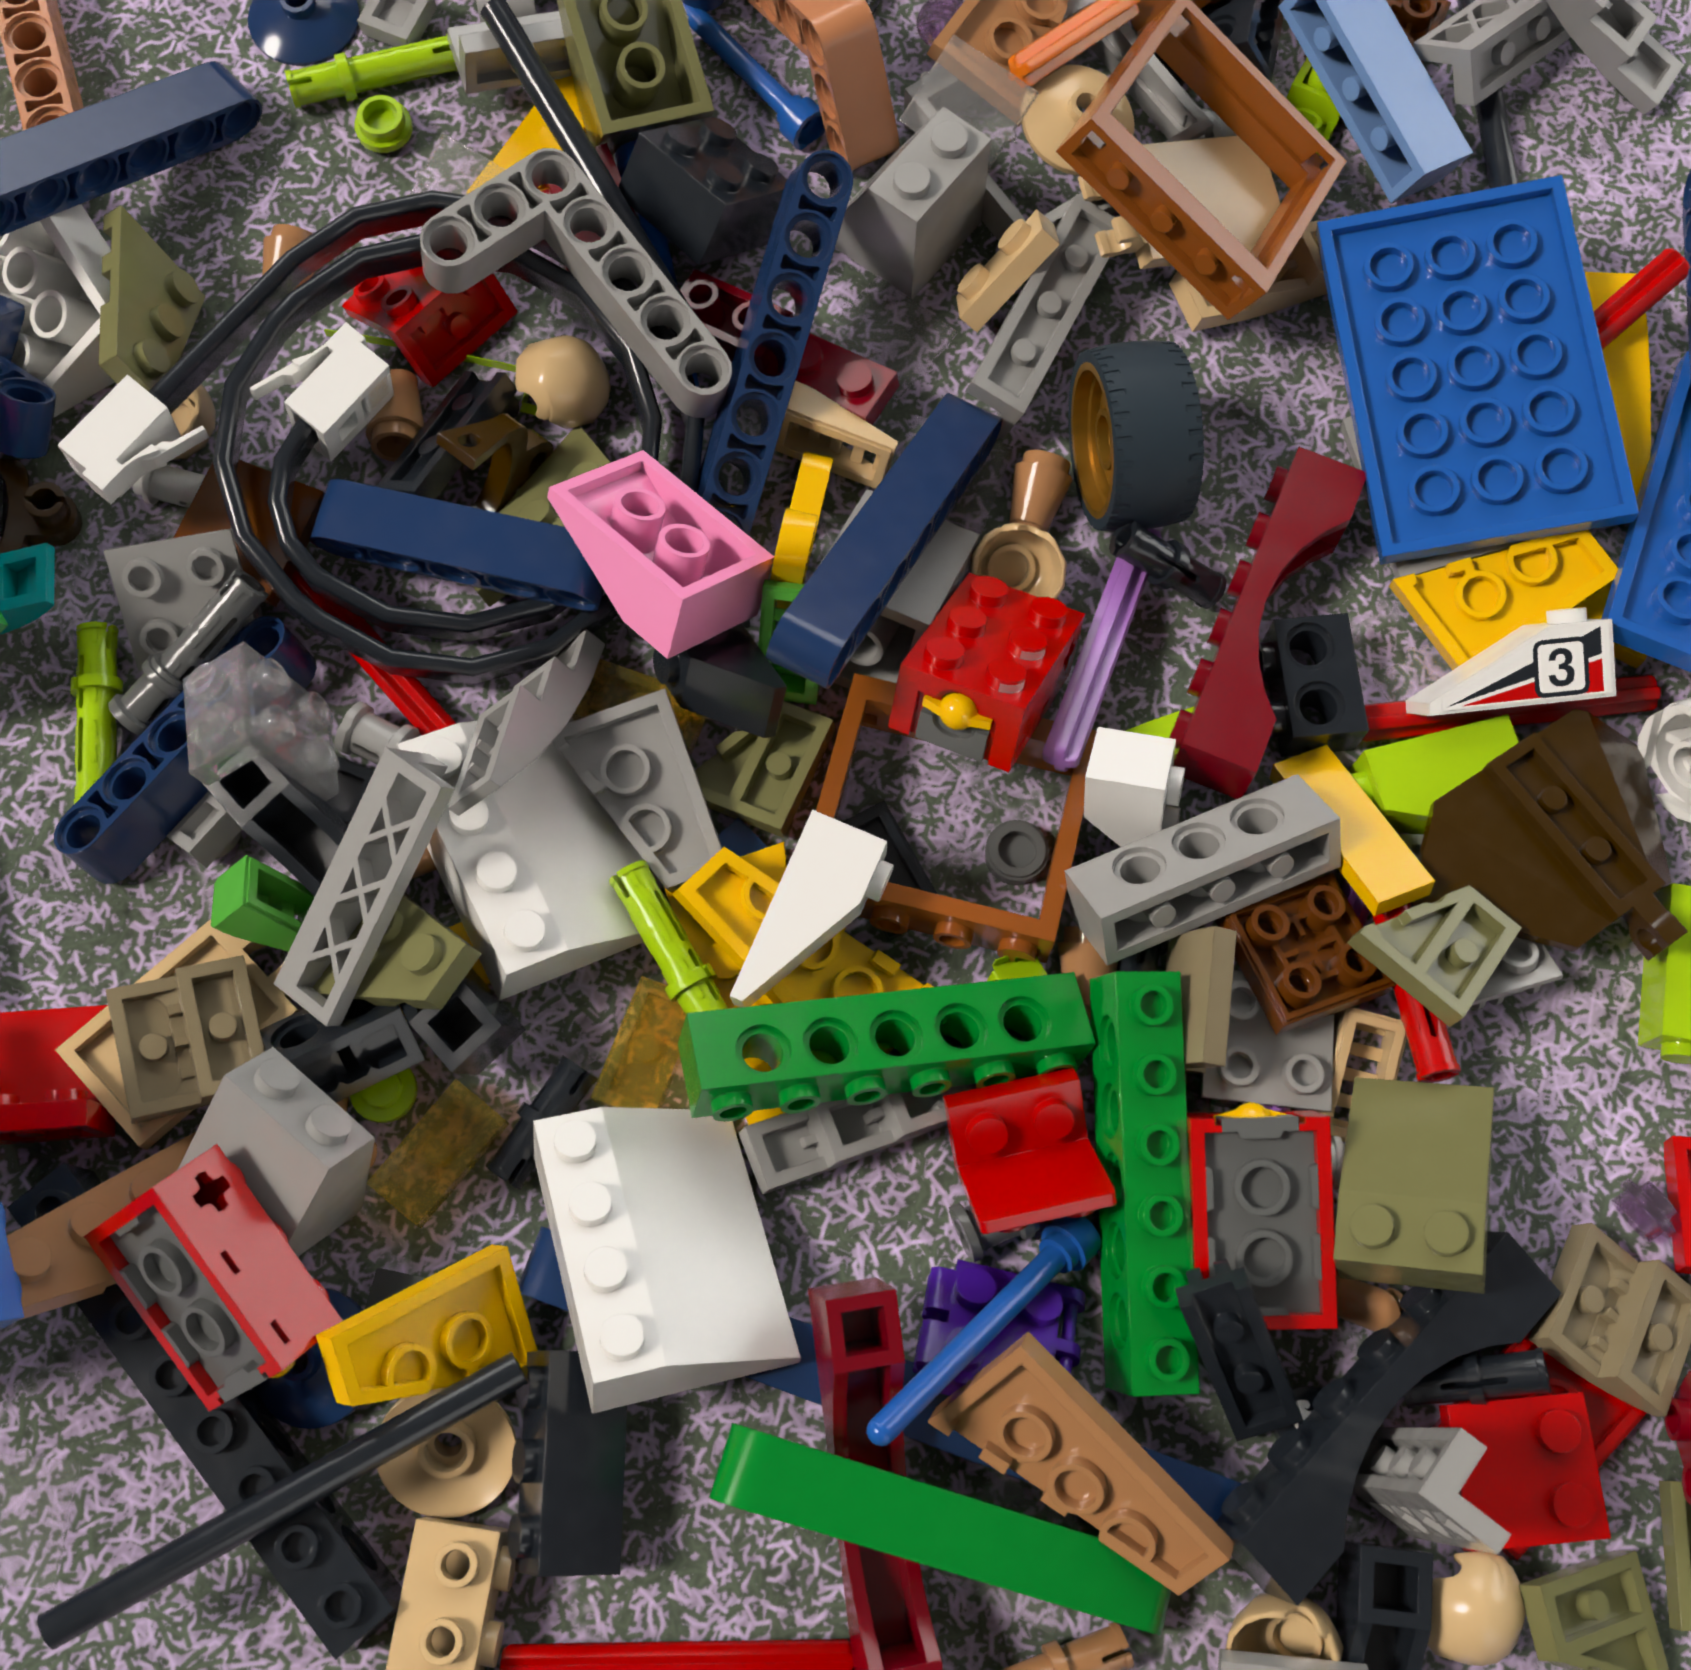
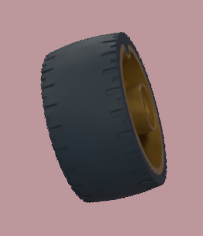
M1146 340L1107 344L1084 350L1075 361L1068 402L1069 446L1072 470L1084 515L1087 517L1090 525L1097 531H1115L1119 527L1133 523V521L1138 522L1144 529L1164 527L1186 521L1196 508L1201 491L1204 465L1202 410L1190 362L1187 360L1186 354L1183 353V349L1179 348L1180 346L1175 342Z

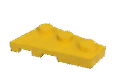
M1589 530L1531 539L1510 545L1508 549L1475 559L1468 557L1448 563L1443 568L1419 575L1413 573L1395 578L1389 584V588L1449 667L1454 670L1522 625L1547 623L1546 611L1577 607L1611 584L1616 576L1618 567Z
M493 1244L316 1335L336 1403L351 1407L428 1394L430 1390L449 1387L510 1352H513L520 1367L527 1364V1352L538 1351L508 1246Z

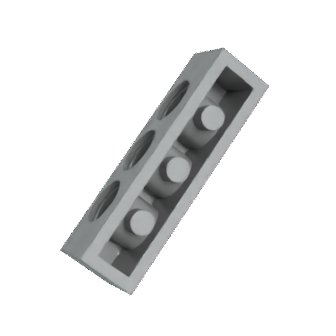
M1296 774L1065 870L1071 918L1108 966L1341 867L1340 817Z

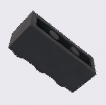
M547 1350L527 1352V1364L523 1365L521 1369L528 1384L516 1390L517 1404L520 1409H524L522 1439L516 1441L512 1455L513 1478L516 1483H520L518 1513L512 1515L508 1528V1550L510 1557L515 1559V1572L537 1577L620 1575L627 1405L592 1414L578 1351Z

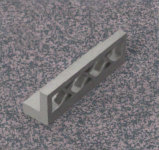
M1475 0L1415 41L1413 47L1421 61L1452 65L1455 104L1476 106L1571 37L1545 0Z
M559 11L516 17L552 78L556 80L572 76ZM485 22L447 28L448 43L466 94L522 85Z
M1078 194L1075 195L1056 227L1060 245L1027 279L965 391L998 411L996 415L1003 418L1002 427L998 435L1002 439L1024 415L1109 259L1100 256L1094 234L1098 231L1112 230L1111 220L1115 217L1090 201H1084L1083 197Z
M385 748L274 982L275 986L325 1026L341 1025L455 789L442 780L448 766L431 754ZM363 919V925L357 938L347 941ZM332 963L335 984L326 999L313 989V986L329 964Z
M1379 1427L1357 1472L1353 1488L1355 1495L1411 1538L1499 1555L1511 1536L1509 1532L1458 1494L1487 1450L1485 1445L1462 1428Z

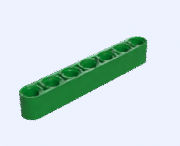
M735 1423L731 1424L709 1496L713 1500L1149 1633L1162 1635L1172 1591L1101 1543L1097 1536Z

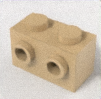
M431 1516L416 1519L386 1670H484L485 1666L496 1667L504 1634V1622L494 1621L499 1591H510L515 1575V1559L510 1557L507 1546L508 1528Z

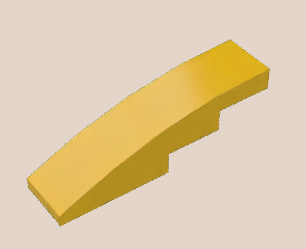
M1585 272L1593 311L1636 274ZM1646 313L1602 350L1636 500L1651 456V376Z

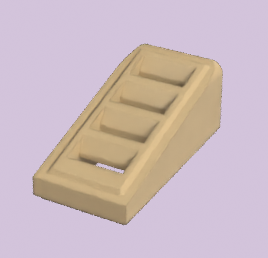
M795 381L774 451L801 461L804 451L834 458L831 468L832 473L876 489L890 470L898 441L844 409L817 390ZM843 442L853 445V450L845 447ZM865 450L876 454L873 464L863 458Z
M1353 1007L1334 1014L1332 1112L1316 1111L1330 1116L1331 1137L1339 1136L1342 1141L1346 1142L1348 1121L1333 1118L1336 1105L1349 1109L1351 1107L1352 1095L1340 1092L1343 1080L1353 1083L1355 1077L1397 1080L1407 1040L1401 1020ZM1355 1029L1381 1035L1380 1048L1353 1042ZM1349 1054L1377 1061L1376 1074L1346 1067Z

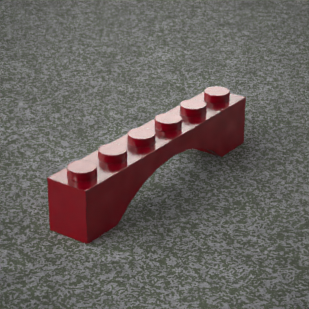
M1298 447L1289 469L1277 465L1263 500L1274 504L1270 515L1262 512L1258 513L1245 544V547L1255 550L1252 561L1249 563L1240 559L1226 592L1227 595L1237 598L1232 612L1223 608L1220 609L1207 640V643L1216 646L1217 650L1212 662L1204 658L1200 659L1187 690L1188 694L1198 697L1192 713L1183 709L1180 710L1169 735V738L1176 739L1175 748L1177 752L1174 757L1173 766L1185 768V779L1235 799L1243 797L1258 771L1277 720L1265 692L1259 664V627L1265 603L1287 579L1308 564L1334 552L1351 520L1366 480L1363 470L1302 447Z
M877 1277L808 1288L827 1452L907 1477L904 1431L886 1446L873 1444L867 1436V1425L870 1420L903 1388L905 1357L896 1289ZM838 1539L854 1670H943L923 1585L920 1564Z

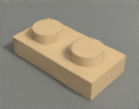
M1038 209L1026 221L1018 219L1010 225L999 240V250L984 266L981 263L973 266L959 283L957 288L959 294L956 296L959 318L975 332H978L1060 245L1054 224Z

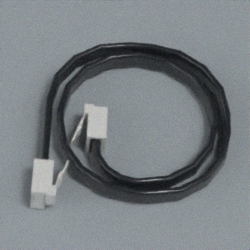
M430 190L352 207L286 251L149 391L127 374L58 444V447L75 473L84 479L91 489L108 503L112 504L118 497L121 498L141 476L167 466V462L209 438L206 429L202 425L180 437L181 435L171 414L263 321L224 382L213 456L215 473L233 536L240 552L290 613L320 637L392 675L477 684L541 667L554 656L557 657L586 629L592 634L618 615L617 610L607 594L602 596L598 610L582 611L546 639L474 658L393 649L325 612L298 589L255 536L237 475L246 406L251 395L255 400H258L283 385H296L302 381L303 383L284 401L292 429L274 456L267 503L284 557L313 592L387 632L468 642L551 621L568 608L532 599L469 615L392 606L324 570L298 539L291 515L296 474L313 447L329 461H332L394 396L390 367L367 348L365 337L345 322L324 345L314 352L293 359L292 363L262 381L261 379L284 343L307 319L366 279L423 267L420 234L355 248L297 287L303 279L362 239L423 226L431 217L466 196ZM494 216L487 220L489 224L496 227H506L514 222L505 216ZM545 239L532 247L565 265ZM445 248L438 251L435 255L444 260H455L464 253L455 248ZM529 249L496 270L495 272L509 273L517 276L580 313L622 364L643 430L641 451L644 450L658 462L663 419L647 368L572 273ZM619 278L612 282L616 288L623 291L637 289L628 278ZM664 325L649 329L655 337L662 340H670L677 337L670 327ZM692 374L688 375V381L696 386ZM679 409L685 427L680 480L697 493L705 418L688 416Z

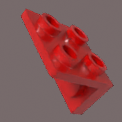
M423 267L366 279L354 288V294L342 305L350 317L390 336L418 377L433 388L467 358L466 355H471L518 313L494 273L460 293H444L436 290L428 283L423 273Z
M108 1005L0 1012V1145L115 1137V1118L55 1051V1049Z
M1074 1068L943 1096L954 1165L982 1234L994 1232L1013 1233L1034 1223L1061 1217H1084L1097 1209L1114 1206L1117 1203L1115 1188L1088 1139L1081 1084Z

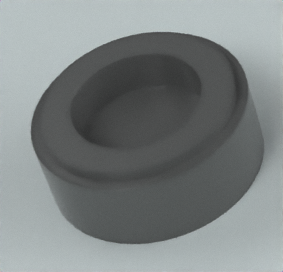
M1011 820L998 825L990 833L985 847V862L989 871L999 881L1009 885H1024L1037 879L1045 869L1049 856L1048 842L1042 831L1035 825L1022 820Z

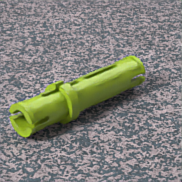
M447 34L446 36L346 58L345 52L334 54L335 61L296 70H284L296 109L302 108L301 106L343 96H346L347 102L358 99L357 93L452 71L458 72L448 43Z
M84 622L76 626V677H72L70 681V694L76 697L77 708L74 804L117 760L116 718L109 710L108 703L116 694H123V680L117 677L119 628L112 624L108 626V632H106V622Z
M639 860L617 871V875L612 876L609 879V883L623 902L633 924L662 971V975L668 984L665 992L670 1001H678L685 1014L728 1009L713 981L717 977L714 969L709 963L704 965L700 956L696 953L668 900L657 885L647 862Z

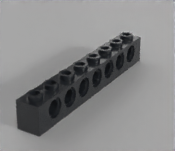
M63 1163L9 1205L7 1209L20 1227H23L102 1182L94 1171ZM117 1283L107 1286L103 1294L76 1302L226 1510L310 1464L278 1419L267 1409L254 1387L209 1412ZM333 1494L249 1540L250 1544L335 1660L356 1650L397 1614L402 1591L401 1585Z

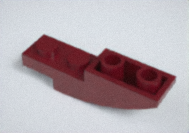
M694 269L680 288V291L693 312L726 352L732 365L752 294ZM773 304L774 308L781 315L791 318L794 316L793 312ZM809 333L795 381L817 390L844 409L873 425L900 386L897 372ZM757 347L754 354L756 367L764 375L775 377L778 371L776 356L765 347Z

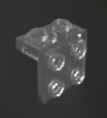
M243 641L211 662L201 664L190 675L183 678L190 775L206 786H210L261 755L322 800L328 801L339 794L337 777L339 760L333 746L331 724L333 723L332 711L320 694L315 691L308 692L290 678L285 669L275 659L263 657Z

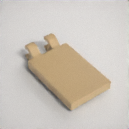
M1239 136L1142 144L1243 245L1256 244L1281 203L1270 168ZM1081 176L1078 177L1084 201L1104 199ZM1122 216L1111 220L1112 230L1098 231L1094 234L1102 258L1136 253L1140 269L1172 266Z
M211 919L134 983L175 976V968L244 955L260 1030L299 1012L291 1002L292 998L274 985L282 965L267 976L249 956L255 950L266 945L240 939L211 927ZM108 1006L55 1049L135 1143L145 1150H148L194 1110L131 1124Z

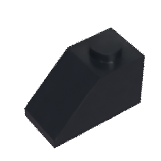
M742 623L669 659H666L656 649L654 650L653 666L656 677L660 683L667 686L680 708L762 738L775 736L787 686Z

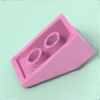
M644 450L549 487L548 500L623 622L666 659L758 615L762 601L763 583L765 579L768 580L774 556Z

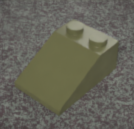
M557 0L578 106L587 136L594 147L607 143L611 154L614 155L616 150L623 144L637 140L640 132L712 116L715 110L682 0Z
M1354 1078L1339 1185L1333 1258L1340 1278L1485 1293L1494 1110L1493 1087Z

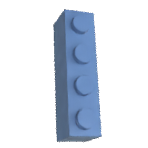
M1284 0L1278 6L1391 204L1440 182L1473 154L1386 0Z

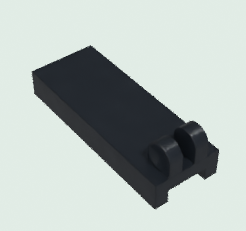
M465 371L376 487L436 499L463 464L436 444L438 432L490 420L501 414H508L515 418L519 412V403L514 395L518 390L505 372H497L489 381L479 380L473 371ZM462 444L466 447H474L472 444Z
M1225 1258L1213 1262L1216 1276L1204 1279L1200 1267L1186 1271L1189 1284L1175 1288L1179 1306L1236 1440L1241 1441L1303 1422L1297 1398L1244 1267L1231 1270L1229 1262Z

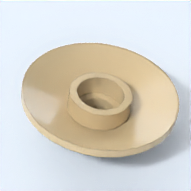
M1063 65L1027 90L1021 107L1022 128L1031 148L1051 167L1067 174L1080 176L1056 150L1082 116L1083 112L1079 110L1078 106L1087 109L1109 77L1105 74L1082 65ZM1124 95L1111 114L1134 135V116L1130 103Z
M445 1388L430 1390L428 1394L401 1398L388 1411L381 1424ZM497 1402L441 1432L451 1433L460 1437L462 1442L457 1446L449 1447L442 1444L438 1439L439 1434L377 1468L379 1476L389 1493L405 1507L417 1513L437 1518L465 1516L484 1508L494 1501L507 1486L512 1476V1455L517 1441L510 1418Z

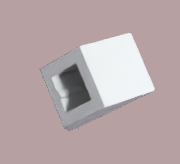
M1103 727L1097 728L1085 776L1084 818L1120 847L1179 823L1181 807L1175 806H1179L1185 768L1173 766L1176 739Z

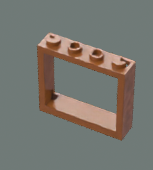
M1173 0L1145 27L1056 150L1099 195L1227 320L1268 292L1347 162L1191 0ZM1181 13H1182L1191 23H1189V22L1181 15ZM1155 52L1290 188L1251 252L1111 114ZM1319 155L1328 163V165L1324 167L1322 170L1320 169V166L1323 163V160L1319 157Z
M854 673L816 808L817 812L833 819L837 818L862 726L915 738L916 733L911 732L907 735L888 727L897 683ZM1042 718L1015 762L1070 776L1038 919L890 882L887 883L879 902L867 898L863 910L858 917L869 919L872 926L889 933L900 934L910 929L933 935V939L937 943L950 948L968 949L971 945L995 950L1000 958L1008 956L1009 961L1012 962L1015 961L1016 957L1035 962L1037 956L1040 962L1047 963L1055 943L1067 890L1065 870L1072 867L1083 818L1085 776L1097 731L1091 730L1079 765L1075 768H1068L1066 772L1055 770L1054 765L1045 762L1042 752L1054 721Z

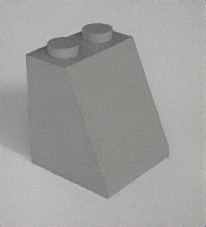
M943 106L881 166L848 202L835 248L912 301L982 221L992 139Z
M866 489L825 557L872 495L873 491ZM944 521L834 683L850 689L854 673L897 683L900 664L967 576L971 566V557L976 549L980 534Z
M272 1047L224 1075L178 1169L218 1144L228 1160L241 1170L248 1188L270 1219L283 1229L287 1236L288 1244L297 1257H299L353 1218L361 1210L365 1198L375 1137Z

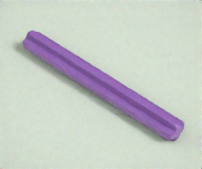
M1146 529L1162 539L1160 531ZM1117 557L1042 752L1044 761L1054 765L1055 770L1066 772L1068 768H1075L1080 763L1147 581L1148 574L1122 558Z

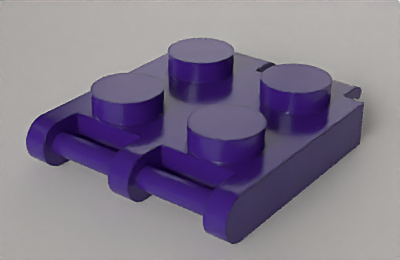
M960 1259L957 1260L954 1270L939 1266L932 1267L930 1275H928L922 1318L924 1320L922 1321V1327L919 1329L913 1372L918 1374L1017 1273ZM1049 1282L944 1388L941 1394L950 1396L1028 1331L1071 1374L1072 1367L1080 1363L1081 1347L1075 1343L1077 1314L1085 1310L1086 1294L1077 1288ZM1061 1312H1063L1064 1317L1061 1338H1057L1059 1316Z

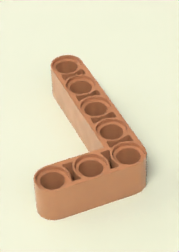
M0 0V36L23 130L84 108L57 0Z
M747 0L808 57L825 134L831 151H835L843 156L853 171L899 149V135L877 27L866 0Z

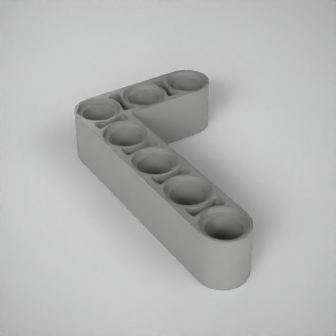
M555 148L537 150L434 215L423 225L420 233L423 273L430 285L444 293H460L469 289L545 239L678 409L694 418H707L716 414L721 408L732 375V366L728 355L567 153ZM543 184H554L562 188L563 191L556 194H547L541 192L537 187ZM494 216H505L514 222L506 227H496L489 224L487 220ZM581 231H591L598 234L601 239L596 242H584L574 235ZM445 248H455L464 253L455 260H444L435 255L438 251ZM619 278H628L635 281L640 287L633 291H623L616 288L612 282ZM664 325L672 328L678 336L670 340H662L655 337L649 329ZM693 373H703L710 376L716 385L710 388H699L690 383L687 376Z

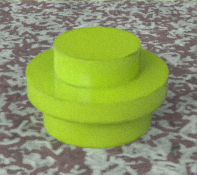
M375 95L364 100L359 106L354 128L358 140L365 148L377 153H388L398 150L408 142L412 135L413 123L408 110L396 99L387 95Z
M409 1067L350 1096L355 1110L364 1118L376 1123L393 1122L403 1117L412 1108L417 1097V1080Z

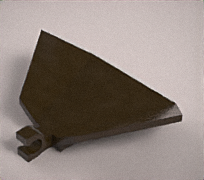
M1574 709L1536 734L1534 732L1487 763L1481 771L1435 800L1430 806L1418 860L1435 880L1431 894L1411 902V907L1425 902L1434 903L1445 894L1470 885L1522 927L1516 937L1574 952L1613 922L1623 917L1629 924V934L1632 942L1647 961L1688 932L1679 920L1667 911L1654 896L1655 893L1665 888L1672 881L1644 758L1638 749V745L1587 711Z

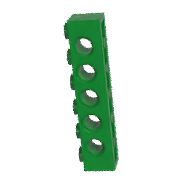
M1180 971L1112 972L1089 979L1091 1029L1096 1042L1092 1048L1096 1154L1115 1188L1117 1200L1114 1206L1098 1209L1099 1236L1101 1239L1100 1265L1105 1388L1132 1397L1200 1394L1198 1349L1180 1309L1175 1288L1189 1284L1186 1271L1194 1269Z
M1070 972L687 1013L679 1037L678 1048L692 1118L713 1116V1119L716 1121L729 1122L745 1118L756 1110L780 1108L784 1113H801L817 1107L822 1102L847 1100L851 1105H867L883 1099L888 1094L912 1092L915 1097L924 1098L939 1095L954 1086L976 1084L977 1088L1010 1082L1014 1079L1042 1075L1068 1068H1074L1075 1072H1077L1079 1066L1096 1042L1075 973ZM1006 1029L1018 1032L1025 1041L1013 1038ZM942 1036L955 1038L962 1044L964 1049L950 1046ZM877 1043L892 1045L899 1051L901 1056L886 1054L879 1048ZM811 1051H825L831 1054L837 1063H823ZM759 1058L765 1061L772 1071L761 1072L754 1070L747 1065L744 1059Z

